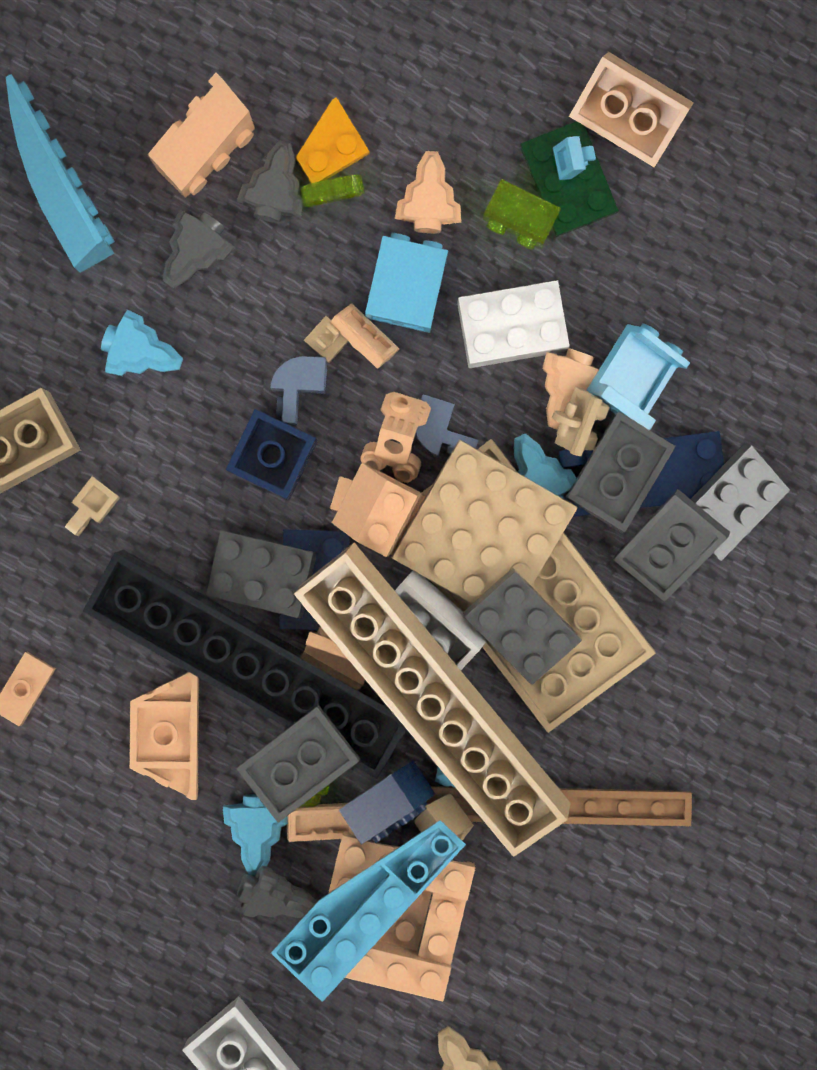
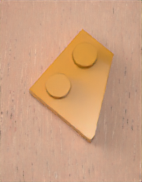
M337 97L332 99L296 156V160L313 188L370 154Z

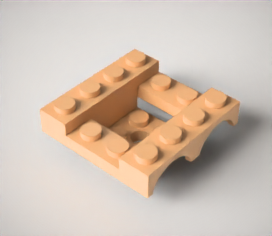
M343 831L329 893L400 846L375 843L369 840L361 845L356 836ZM450 861L345 978L444 1001L453 954L473 880L475 864L472 862Z

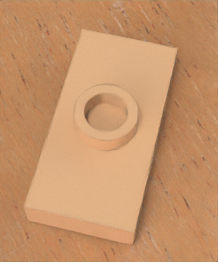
M352 303L336 314L330 322L351 343L353 348L364 355L377 369L399 350Z
M25 652L0 693V715L17 726H22L56 668L31 653Z
M348 803L301 805L287 816L288 841L342 839L343 831L355 836L339 811Z

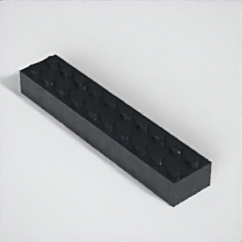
M124 549L113 554L83 609L84 613L286 728H289L319 705L360 758L359 762L354 766L378 779L406 730L404 725L377 693Z

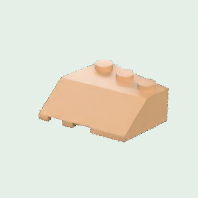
M217 73L208 81L213 86L205 96H196L188 105L190 108L186 113L187 118L185 121L179 120L173 123L148 153L156 169L185 198L190 193L195 195L200 192L207 183L205 178L213 170L218 172L223 169L230 160L229 154L237 146L243 148L247 145L254 135L252 131L255 127L249 110Z

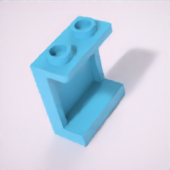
M391 233L390 237L383 236L365 317L370 320L430 333L448 250L442 249V244L425 240L423 244L410 242V237L402 234Z
M627 324L586 391L602 399V402L609 405V410L613 413L619 411L650 430L656 420L648 415L676 368L687 369L690 362L681 356L683 351L670 342H662L658 338L659 332L651 326L642 324L639 327Z

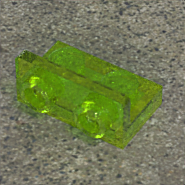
M501 179L483 214V220L488 222L486 227L497 234L504 235L507 231L517 236L516 242L525 248L534 250L535 246L542 249L561 208Z

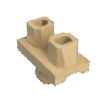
M575 387L565 411H554L552 419L560 423L555 444L564 447L576 456H582L584 450H594L598 438L597 433L591 429L595 420L602 421L606 418L609 405L583 388Z

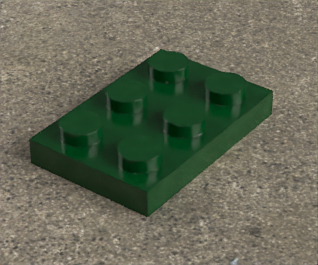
M577 121L520 144L521 151L556 237L617 214L619 211L596 153V160L588 161L584 171L572 179L559 180L553 147L565 138L579 136L581 147L592 146L585 126Z

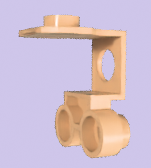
M392 392L386 394L381 407L385 418L380 429L378 441L365 445L361 455V462L378 471L384 469L386 465L391 466L395 478L400 482L408 483L418 476L421 467L420 459L411 453L413 439L418 426L426 424L431 407L425 401ZM390 439L397 440V441H399L400 443L391 441Z

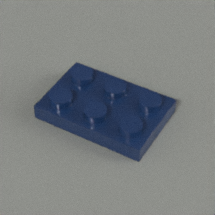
M283 529V545L316 552L317 556L313 574H315L350 546V536L343 531ZM306 608L303 618L280 614L279 629L318 630L321 627Z

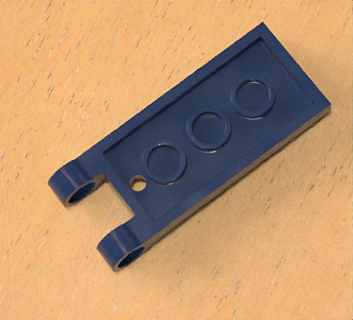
M720 431L663 438L676 447L640 508L662 506L677 489L691 499L724 465ZM569 450L559 451L560 465L562 468L585 466L593 450H584L582 456L573 455ZM578 507L573 517L592 514Z

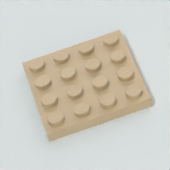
M459 439L391 557L473 604L512 568L532 586L578 507Z

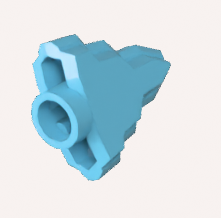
M129 310L125 312L118 327L114 325L107 327L102 339L101 350L108 352L105 367L106 373L123 376L126 372L141 374L149 368L159 372L180 370L183 358L171 345L158 340L156 331L144 324L142 316Z
M527 434L514 438V458L519 467L518 473L565 499L563 494L569 491L576 481V477L571 469H563L557 458L545 456L540 444Z
M256 794L243 795V803L224 805L223 815L224 824L231 827L232 840L241 846V860L248 875L254 876L262 865L267 867L271 856V846L280 840L281 827L288 824V816L278 823Z

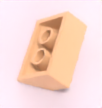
M608 52L600 60L569 117L655 167L694 102Z

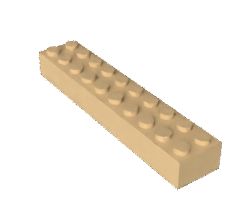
M355 542L302 583L294 593L296 598L513 857L567 821L571 805L569 800Z

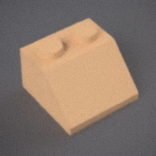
M362 463L332 523L358 543L387 557L393 553L422 493Z

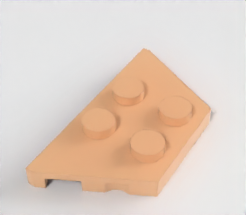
M189 672L130 701V769L153 778L155 782L165 787H170L186 795L191 800H197L199 678Z

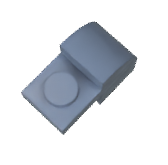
M301 356L292 358L283 363L275 372L270 388L273 392H284L283 397L277 398L276 410L277 417H282L283 423L293 426L298 425L299 393L326 394V357Z
M423 394L421 400L427 402L431 407L426 424L418 426L416 430L417 439L423 449L438 458L442 445L448 447L446 453L451 454L459 439L476 448L478 440L447 430L455 404Z

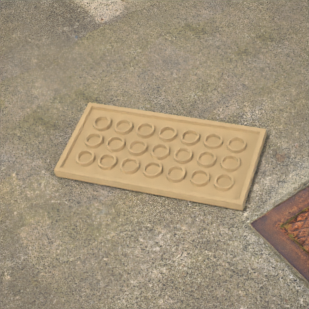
M492 439L478 449L516 471ZM432 485L424 490L422 494L427 495ZM564 532L533 582L532 587L570 625L582 641L533 685L488 640L482 647L548 733L656 654L652 646ZM433 582L437 589L463 612L472 605L469 601Z

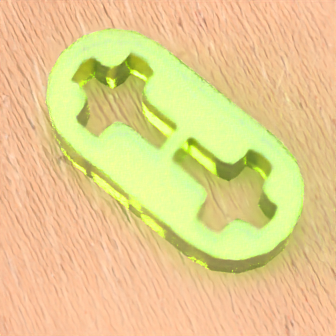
M348 175L305 185L300 189L305 207L355 198L365 193L361 175Z

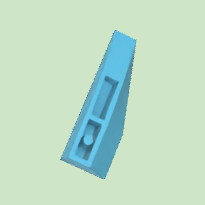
M10 74L6 77L10 114L17 146L28 180L44 215L72 265L81 273L115 254L110 246L115 241L100 218H94L99 212L91 198L86 195L83 188H77L83 184L74 168L67 169L64 165L62 158L66 157V154L56 138L51 141L45 130L49 129L50 125L41 110L35 112L32 108L30 101L34 97L24 81L18 83L13 75Z
M439 820L321 898L275 947L271 954L323 1002L466 844Z

